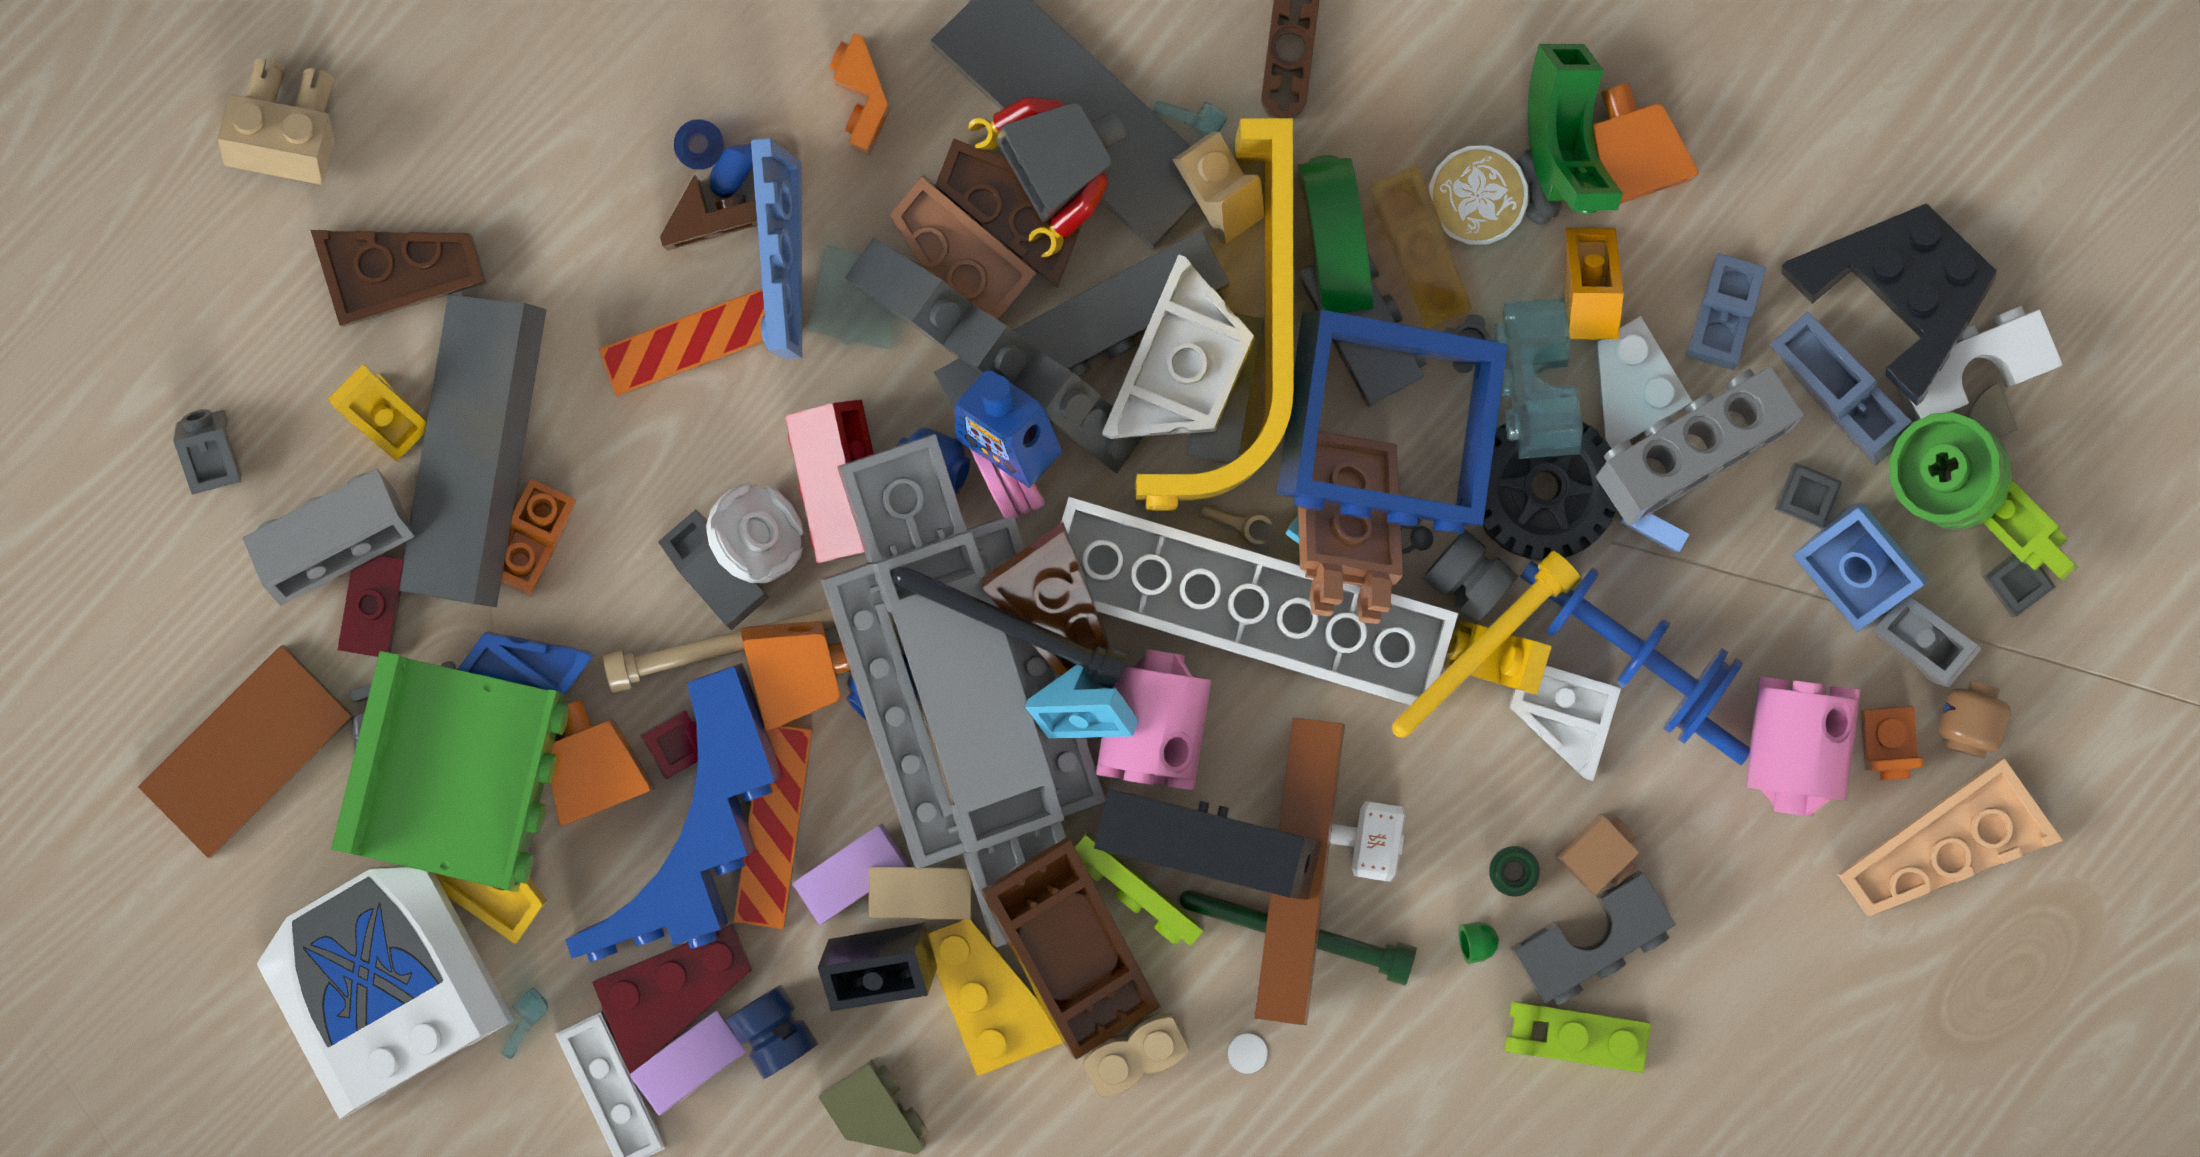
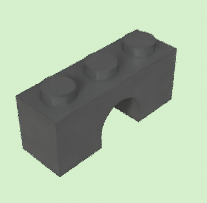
M1638 870L1628 876L1618 886H1612L1596 896L1605 911L1607 927L1602 938L1595 944L1587 947L1571 945L1559 926L1552 922L1510 948L1543 1002L1548 1003L1554 999L1556 1004L1560 1005L1572 999L1583 991L1580 985L1582 981L1596 973L1600 979H1603L1626 965L1623 959L1625 955L1639 947L1643 953H1646L1670 938L1666 931L1676 924L1644 872Z

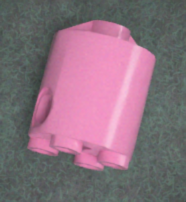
M1146 649L1144 658L1133 667H1123L1113 689L1116 688L1123 696L1126 703L1139 719L1133 736L1102 737L1096 775L1151 785L1156 783L1174 788L1195 789L1211 680L1192 677L1184 664L1185 655Z
M1759 677L1745 787L1761 789L1772 803L1773 811L1814 817V812L1831 799L1847 801L1861 690L1831 686L1830 695H1825L1826 686L1824 684L1793 681L1791 691L1788 690L1789 680Z

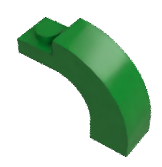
M1539 44L1531 73L1527 115L1530 152L1540 187L1548 201H1566L1572 211L1592 214L1596 211L1618 210L1623 192L1601 163L1593 136L1594 104L1603 68L1585 44Z
M1322 155L1312 158L1309 163L1297 164L1299 183L1310 227L1317 292L1321 309L1337 313L1374 309L1365 229L1351 158L1339 159L1332 155Z

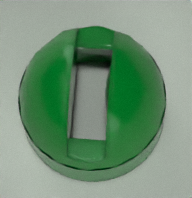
M1472 922L1459 926V942L1466 963L1483 962L1492 957L1497 951L1499 937L1490 925L1482 922Z

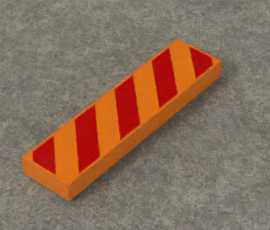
M763 290L753 291L599 348L615 396L619 397L764 343L761 335V321L765 315ZM802 320V329H803V328H805V325H804L803 320Z
M786 725L767 731L783 777L770 783L772 793L751 800L747 827L755 851L743 857L746 866L741 867L734 922L778 929L785 928L813 729Z

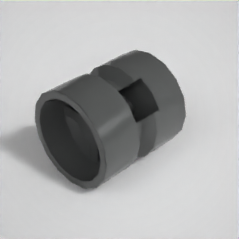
M1464 529L1463 534H1459L1422 578L1441 595L1453 594L1456 597L1455 607L1477 624L1503 597L1519 575L1498 557L1493 559L1485 557L1486 547Z

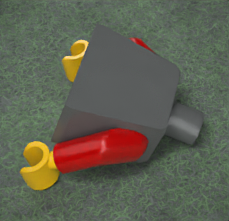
M1024 97L996 112L993 115L992 121L982 118L973 119L968 125V130L978 131L986 126L988 136L985 141L977 143L975 148L992 150L999 146L1042 222L1044 223L1051 219V225L1039 227L1029 235L1030 243L1037 240L1042 233L1050 237L1051 247L1041 255V257H1049L1061 250L1064 243L1063 237H1069L1093 215L1108 188L1106 175L1113 165L1106 148L1125 139L1126 131L1121 120L1113 111L1090 122L1078 102L1065 105L1059 99Z

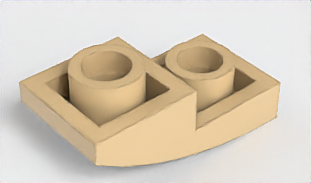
M869 867L868 918L971 920V877L968 869Z

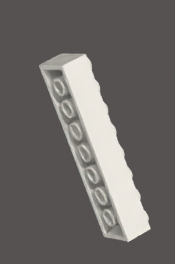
M1068 497L1061 523L1063 522L1099 613L1406 705H1411L1440 677L1458 616L1456 612L1391 593V609L1387 613L1381 612L1382 620L1379 624L1360 622L1357 599L1361 586L1343 583V601L1340 605L1334 604V613L1330 617L1311 614L1309 592L1313 578H1306L1305 571L1300 570L1299 565Z

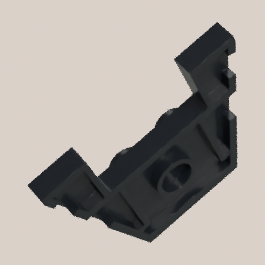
M1927 203L1797 256L1782 265V274L1812 304L1848 273L1853 272L1920 337L1916 343L1886 367L1885 376L1916 406L1923 402L1937 373L1942 370L1953 346L1962 331L1966 330L1994 283L1997 270Z

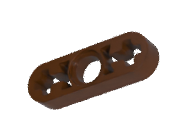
M1273 0L1261 94L1262 107L1271 118L1295 119L1302 113L1306 105L1319 0H1311V3H1302L1298 22L1308 20V29L1297 24L1279 26L1278 17L1289 20L1291 4L1287 0ZM1294 34L1302 39L1305 45V53L1299 60L1288 62L1278 56L1276 42L1281 36ZM1273 66L1286 72L1303 71L1302 79L1294 75L1291 77L1290 93L1298 96V103H1290L1287 111L1279 110L1278 101L1270 99V92H1278L1282 80V74H1271Z

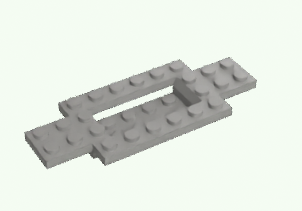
M931 434L837 466L868 563L823 578L821 582L914 866L920 869L963 853L992 945L999 947L1007 944V942L1000 933L981 890L1066 838L1061 824L1065 816L1104 803L1106 799L1098 775H1096V768L1086 738L1048 739L1025 708L1029 698L1060 677L1036 648L1030 643L902 588L894 581L895 571L900 567H908L999 607L982 588V578L1025 549L1015 516L1009 519L1001 517L966 529L936 434ZM888 612L893 614L954 801L953 804H950Z

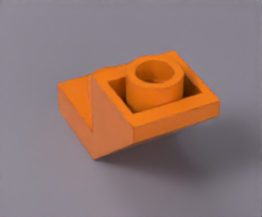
M854 33L849 44L840 42L829 69L836 72L833 77L836 86L867 99L865 106L856 104L849 117L845 131L852 134L848 141L852 148L870 155L890 112V108L864 38Z

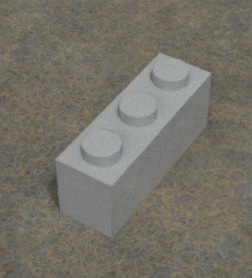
M377 468L369 473L354 476L346 485L324 496L314 497L306 501L301 508L280 519L263 523L256 531L243 537V541L262 586L282 606L414 538L415 535L395 489Z

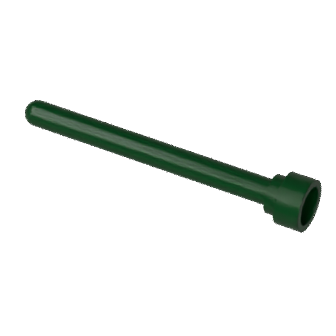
M1192 890L1184 891L1180 895V905L1186 910L1262 933L1266 932L1268 913ZM1319 929L1317 949L1379 967L1378 973L1387 975V981L1406 986L1417 947L1397 942L1396 946L1386 944L1385 948L1322 929Z

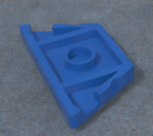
M488 631L481 636L457 670L544 690L551 689L566 695L595 655L588 650Z

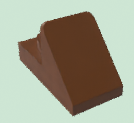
M694 175L660 236L662 246L669 251L758 226L756 201L746 202L744 195L734 196L716 202L717 210L709 212L701 182Z

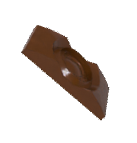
M1064 838L981 890L1000 933L1023 968L1039 1004L1075 1060L1160 1008L1155 995L1069 838Z

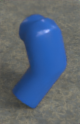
M751 143L731 146L723 151L709 176L710 188L715 195L729 197L741 187L750 170L753 169Z

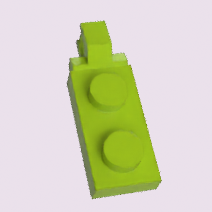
M2012 479V485L2004 505L1989 520L1983 523L2022 563H2027L2035 571L2045 563L2064 581L2078 568L2060 549L2068 538L2060 531L2061 528Z

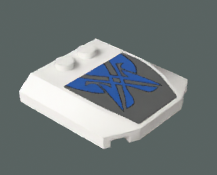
M377 867L365 871L286 917L257 962L258 968L339 1119L352 1114L387 1094L394 1087L514 1021L436 874L410 867Z

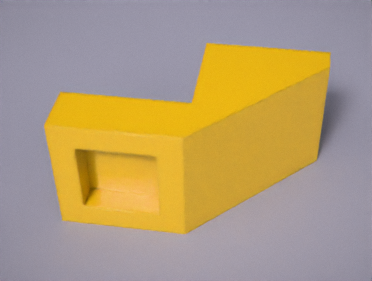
M1458 620L1446 653L1444 668L1448 669L1488 628ZM1510 635L1470 676L1537 695L1552 646Z

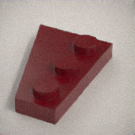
M734 924L717 930L719 939L711 943L690 949L687 942L592 982L629 1074L648 1061L752 971Z

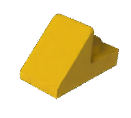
M362 364L327 399L338 412L396 462L425 434L427 420L381 374H375L365 364Z

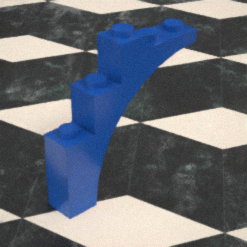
M743 663L699 677L687 683L697 724L698 767L693 800L680 837L659 872L631 902L609 918L578 931L565 940L572 959L587 954L589 962L605 958L618 952L615 944L634 938L636 946L652 942L665 936L663 927H667L673 946L687 941L690 949L719 939L716 931L729 923L710 868H715L717 876L746 866L743 857L755 851L736 795L742 794L744 802L762 797L773 792L770 783L783 777L767 731H765L764 723Z

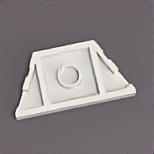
M1178 255L1103 429L1102 434L1107 438L1216 431L1255 338L1251 331L1235 316L1224 300L1208 285L1185 256Z

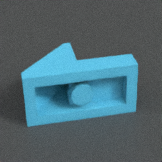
M1080 665L1074 666L1028 699L1025 706L1048 739L1133 736L1139 722L1137 716L1116 688H1105L1093 683L1092 676L1085 674V668Z

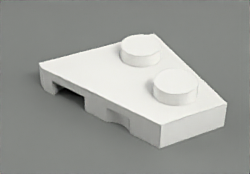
M1546 666L1538 694L1535 695L1514 689L1509 708L1584 779L1594 781L1621 688Z

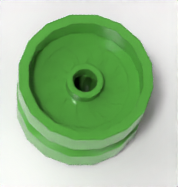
M1954 412L1932 413L1913 422L1897 439L1889 459L1890 482L1898 500L1915 516L1947 530L1970 529L1989 520L2004 505L2012 485V462L2003 442L1976 420ZM1953 464L1959 465V469L1951 471L1952 480L1948 481L1946 479L1947 468Z

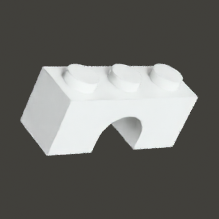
M2019 306L1993 317L1997 325L1994 328L1978 333L1976 325L1966 328L1965 331L1963 330L1942 370L1937 373L1922 403L1916 406L1899 389L1912 423L1932 413H1948L1969 404L1962 386V374L1966 365L1974 358H1982L1993 363L1999 370L2006 387L2019 384L2063 366L2040 309L2025 315L2022 306Z

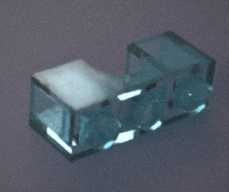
M1565 299L1504 303L1502 323H1494V341L1508 344L1506 354L1507 366L1504 368L1501 390L1502 397L1511 396L1512 410H1506L1505 412L1508 440H1517L1519 459L1580 454L1583 426L1577 385L1554 386L1545 383L1537 376L1540 372L1547 369L1568 367L1570 334Z

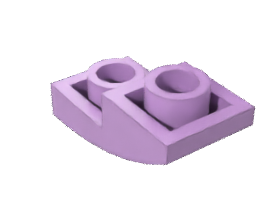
M880 824L792 884L820 926L869 894V867H909L910 865L884 825Z
M715 1011L630 1074V1077L658 1116H660L700 1088L708 1079L740 1058L746 1050L719 1013Z

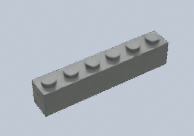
M1199 230L1013 329V331L1034 348L1080 377L1092 370L1088 361L1105 352L1109 360L1136 346L1132 338L1146 331L1179 254L1185 256L1191 262L1195 270L1223 300L1225 297L1221 291L1229 287L1230 282L1203 231ZM960 359L934 371L954 411L960 397L981 376L980 373Z

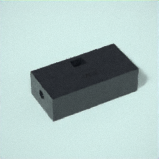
M1108 789L1094 849L1289 898L1308 900L1322 843L1321 840L1228 818L1229 808L1220 805L1217 815L1208 813L1210 803L1199 801L1198 810Z

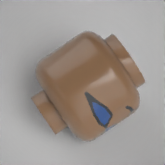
M1970 681L1968 690L1957 688L1949 692L1938 726L1940 735L1947 739L1946 748L1979 758H1985L1987 751L1994 752L2000 749L2011 715L2010 706L2006 702L1997 699L2000 689Z

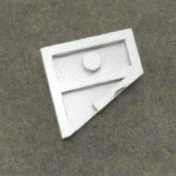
M1641 316L1620 328L1619 339H1601L1596 342L1597 367L1600 374V405L1602 406L1604 424L1603 439L1607 441L1611 449L1626 440L1632 439L1656 422L1693 402Z

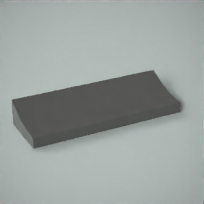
M971 0L931 39L932 47L1000 110L1024 97L1059 99L1065 105L1078 102L1090 122L1112 111L1115 112L1124 126L1126 138L1106 148L1113 165L1106 175L1108 188L1100 202L1150 248L1154 249L1197 202L1172 160L1191 146L1032 0Z
M448 294L410 519V526L415 537L406 543L399 591L497 607L547 309L521 302Z

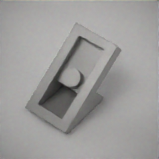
M1910 595L1895 605L1873 630L1879 639L1915 664L1927 680L1948 688L1982 650L1978 644Z

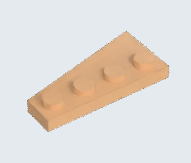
M2000 758L1837 875L1867 916H1872L1926 895L1940 887L1962 881L1974 876L1976 873L2013 861L2027 853L2042 847L2051 846L2063 840L2005 758Z

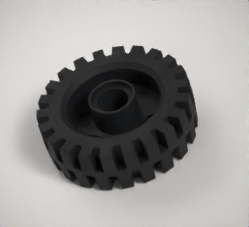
M1553 411L1527 413L1511 419L1497 428L1482 525L1487 535L1508 552L1543 561L1552 551L1566 558L1592 545L1607 530L1617 511L1596 479V475L1607 462L1604 455L1611 450L1607 441L1599 435L1596 429L1584 423L1581 419ZM1539 472H1548L1557 480L1558 491L1551 500L1538 498L1532 490V481Z

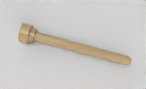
M830 608L764 624L821 621L824 630L836 627ZM740 630L635 657L634 652L624 654L623 650L604 654L603 662L613 694L632 689V683L641 681L640 676L745 649Z

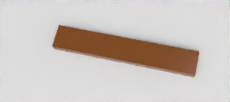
M1293 717L1279 830L1321 840L1322 843L1308 900L1270 893L1254 1019L1307 1025L1345 724Z

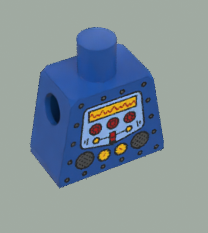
M992 370L985 371L960 397L955 405L956 439L1028 488L1062 454L1060 444L1042 404L1010 383L1007 378L998 375Z

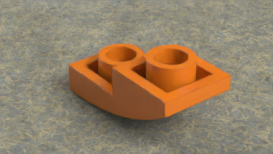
M530 478L512 514L501 583L532 597L569 520L576 499Z

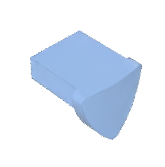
M1653 514L1630 527L1623 517L1619 521L1620 524L1673 553L1681 551L1689 536L1688 533Z

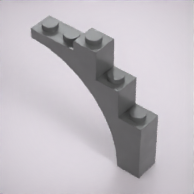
M873 237L845 276L847 281L874 302L917 329L981 375L987 370H992L998 375L1004 376L1010 383L1039 401L1045 408L1050 423L1054 428L1113 472L1118 473L1143 438L1110 439L1103 436L1102 432L1113 406L1104 400L1100 393L1074 372L1034 348L1010 327L973 305L942 279Z

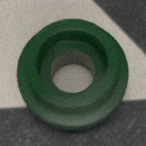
M1509 846L1501 849L1494 855L1489 865V877L1493 886L1502 894L1512 897L1522 896L1530 892L1536 886L1540 875L1539 864L1535 856L1527 849L1519 846ZM1516 861L1522 865L1523 874L1518 880L1511 881L1505 876V867L1510 862Z

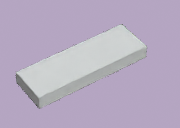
M603 1011L555 1033L613 1157H649L664 1150L667 1147L640 1089L630 1077Z

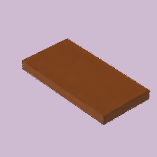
M281 645L138 788L207 858H212L354 715L285 645Z

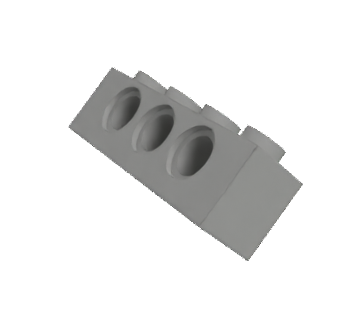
M1771 366L1754 375L1751 369L1744 371L1726 384L1728 391L1716 398L1711 393L1699 397L1686 407L1687 415L1673 422L1670 416L1665 417L1645 431L1647 438L1635 445L1626 440L1604 455L1607 462L1596 475V479L1629 527L1779 440L1796 427L1805 415ZM1728 411H1735L1745 418L1747 426H1740L1734 423ZM1688 435L1700 437L1705 442L1707 449L1701 450L1694 447L1690 443ZM1647 458L1659 460L1664 465L1666 473L1661 474L1653 471L1647 463Z

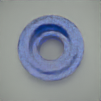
M702 119L691 120L682 125L677 131L674 138V151L677 158L686 167L694 170H705L714 166L724 151V138L720 130L713 123ZM697 135L706 137L708 141V146L702 153H694L689 147L691 139Z

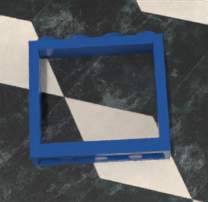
M1326 310L1303 312L1294 365L1293 405L1285 431L1277 495L1295 497L1294 506H1300L1304 509L1323 510L1324 503L1341 505L1340 514L1351 517L1370 518L1371 511L1388 513L1387 522L1398 525L1417 526L1418 519L1434 521L1433 530L1463 534L1464 526L1483 525L1508 344ZM1331 339L1475 365L1456 505L1312 480Z

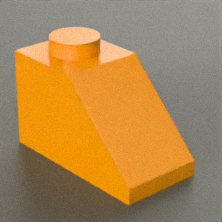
M1566 228L1565 315L1568 339H1619L1624 292L1616 228Z

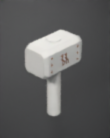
M1365 801L1360 808L1358 827L1332 824L1330 844L1354 847L1351 867L1354 876L1389 882L1395 878L1405 835H1403L1406 819L1404 806Z

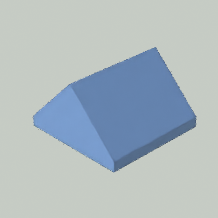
M1863 503L1850 505L1792 555L1857 632L1928 582L1924 574Z

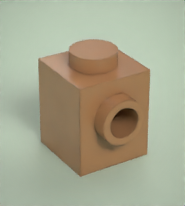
M1598 815L1556 857L1591 893L1596 895L1609 882L1614 887L1618 886L1635 870L1636 865L1632 860L1639 852L1631 843L1637 836L1617 816L1609 821L1605 816Z

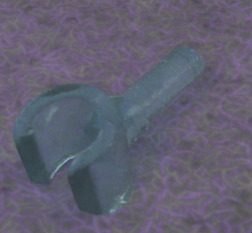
M1158 100L1153 109L1155 113L1183 121V123L1190 125L1203 136H1207L1211 132H1219L1227 121L1224 112L1208 102L1203 104L1197 115L1188 109L1186 110Z
M531 988L512 1006L523 1019L516 1025L501 1052L508 1059L513 1058L526 1033L548 1010L546 999L535 988Z

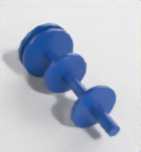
M1531 561L1520 577L1530 585H1533L1536 582L1534 576L1540 571L1538 565ZM1593 567L1575 591L1571 589L1567 594L1561 592L1556 598L1553 596L1549 597L1560 605L1562 609L1545 631L1548 635H1556L1570 615H1574L1632 657L1617 679L1619 686L1625 688L1643 665L1685 695L1663 728L1666 732L1671 733L1677 726L1682 730L1677 740L1683 744L1696 733L1740 766L1746 761L1749 756L1750 747L1707 717L1735 678L1743 662L1735 659L1728 665L1724 660L1729 652L1721 648L1697 679L1654 649L1670 626V622L1667 620L1659 621L1643 641L1583 598L1598 577V571Z

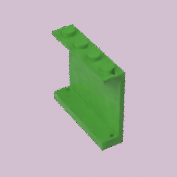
M380 651L331 850L518 892L520 883L525 884L529 880L532 871L533 854L528 853L532 833L538 834L540 832L545 817L546 807L545 804L540 803L544 783L551 784L555 775L557 755L552 754L556 734L562 735L568 722L569 708L567 704H564L566 695L551 689L544 690Z

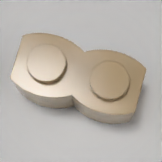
M1161 1013L1142 1020L1130 1031L1128 1036L1112 1037L1089 1051L1083 1058V1067L1098 1096L1109 1097L1121 1094L1133 1087L1144 1073H1158L1173 1067L1185 1057L1189 1047L1172 1013Z

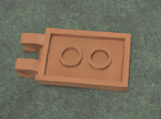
M1319 431L1312 480L1399 495L1397 444ZM1324 503L1323 510L1304 509L1298 506L1300 570L1305 571L1306 578H1313L1309 592L1311 614L1330 617L1334 613V604L1340 605L1343 601L1344 583L1361 586L1357 599L1359 621L1379 624L1382 620L1381 612L1387 613L1391 609V590L1393 585H1396L1403 576L1401 525L1388 523V513L1371 511L1370 518H1358L1341 515V505Z

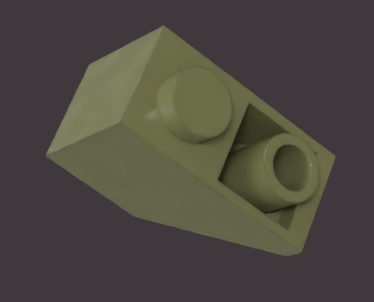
M871 1059L820 1093L818 1098L846 1140L911 1154H918L925 1149L926 1142L922 1136L928 1133V1129L913 1107L906 1111L895 1096V1093L900 1091L901 1088L885 1064L877 1068Z

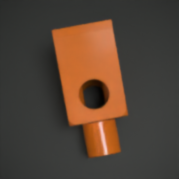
M1624 83L1601 92L1609 120L1593 125L1594 142L1601 163L1623 192L1620 204L1693 180L1699 175L1696 165L1661 103L1638 110L1630 83Z
M821 621L741 628L742 641L765 731L780 727L841 699L836 674L848 672L850 668L842 643L828 645Z
M582 699L567 704L569 717L563 732L564 738L554 742L552 754L557 755V767L551 782V788L561 826L655 790L652 780L614 720H608L592 727Z

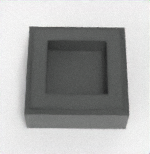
M1793 463L1774 510L1820 529L1824 528L1842 481L1798 463Z
M2014 554L1983 576V579L2012 617H2017L2056 587L2041 566L2035 571L2027 563H2022Z

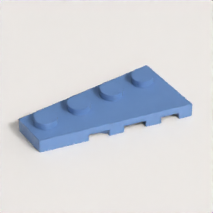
M771 138L751 140L761 262V286L765 312L761 321V335L767 350L780 358H803L802 162Z

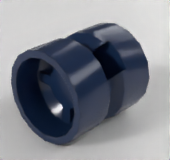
M781 984L726 1019L739 1042L750 1043L752 1046L749 1057L763 1079L775 1074L819 1044L804 1020H794L792 1015L796 1007Z

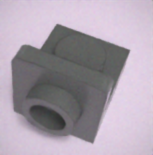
M208 409L193 411L176 423L173 442L192 495L241 482L242 474L226 430L228 419L224 410L212 413Z

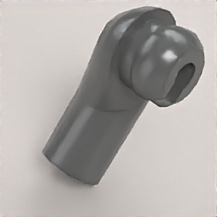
M1527 149L1516 161L1521 166L1527 182L1532 186L1533 201L1528 205L1526 212L1531 221L1538 225H1545L1550 222L1552 217L1555 218L1559 215L1562 201L1547 200L1538 182L1531 152Z

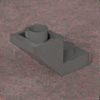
M695 509L658 543L685 580L730 630H733L769 599V596L759 583H749L737 578L718 563L708 542L706 529L708 520Z

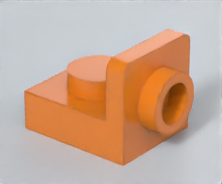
M1914 706L1861 710L1865 770L1880 771V780L1911 778L1910 769L1924 767L1923 757H1918Z

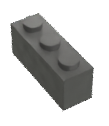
M1368 253L1374 309L1343 314L1398 323L1403 320L1402 315L1390 294L1382 297L1373 281L1374 278L1379 276V272ZM1312 264L1300 270L1297 276L1315 310H1322L1317 292L1315 264ZM1331 339L1367 407L1424 377L1420 368L1427 363L1422 355Z

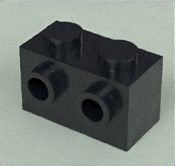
M925 923L828 939L818 965V971L831 1012L928 996L937 970V963Z

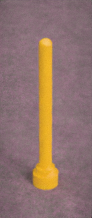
M1552 551L1538 565L1540 571L1534 576L1536 582L1393 722L1392 731L1394 735L1399 738L1409 736L1550 596L1556 598L1561 592L1567 594L1581 580L1575 568L1559 553Z

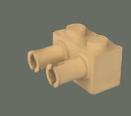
M266 59L255 60L246 97L230 94L217 137L224 166L323 185L335 142L330 115L325 113L331 88L334 86V77L330 73L320 70L318 80H315L316 70L314 68L306 69L302 75L303 80L295 106L278 104L276 99L286 69L280 63L271 60L267 71L265 70Z

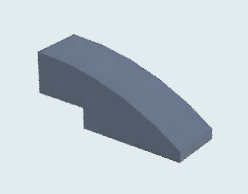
M1809 311L1770 343L1771 348L1803 387L1875 466L1893 451L1897 439L1912 424V421L1877 386L1876 379Z

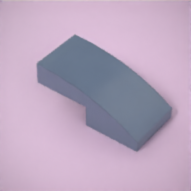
M1717 253L1695 321L1686 354L1687 357L1735 370L1739 363L1750 318L1755 312L1766 270L1765 266Z

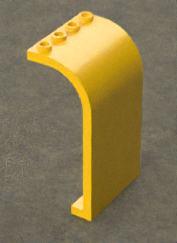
M1241 118L1234 141V158L1236 162H1264L1265 408L1260 431L1252 446L1244 454L1219 469L1197 474H1137L1135 480V502H1145V511H1176L1178 502L1211 499L1235 489L1258 471L1272 455L1286 431L1291 415L1294 391L1293 118Z

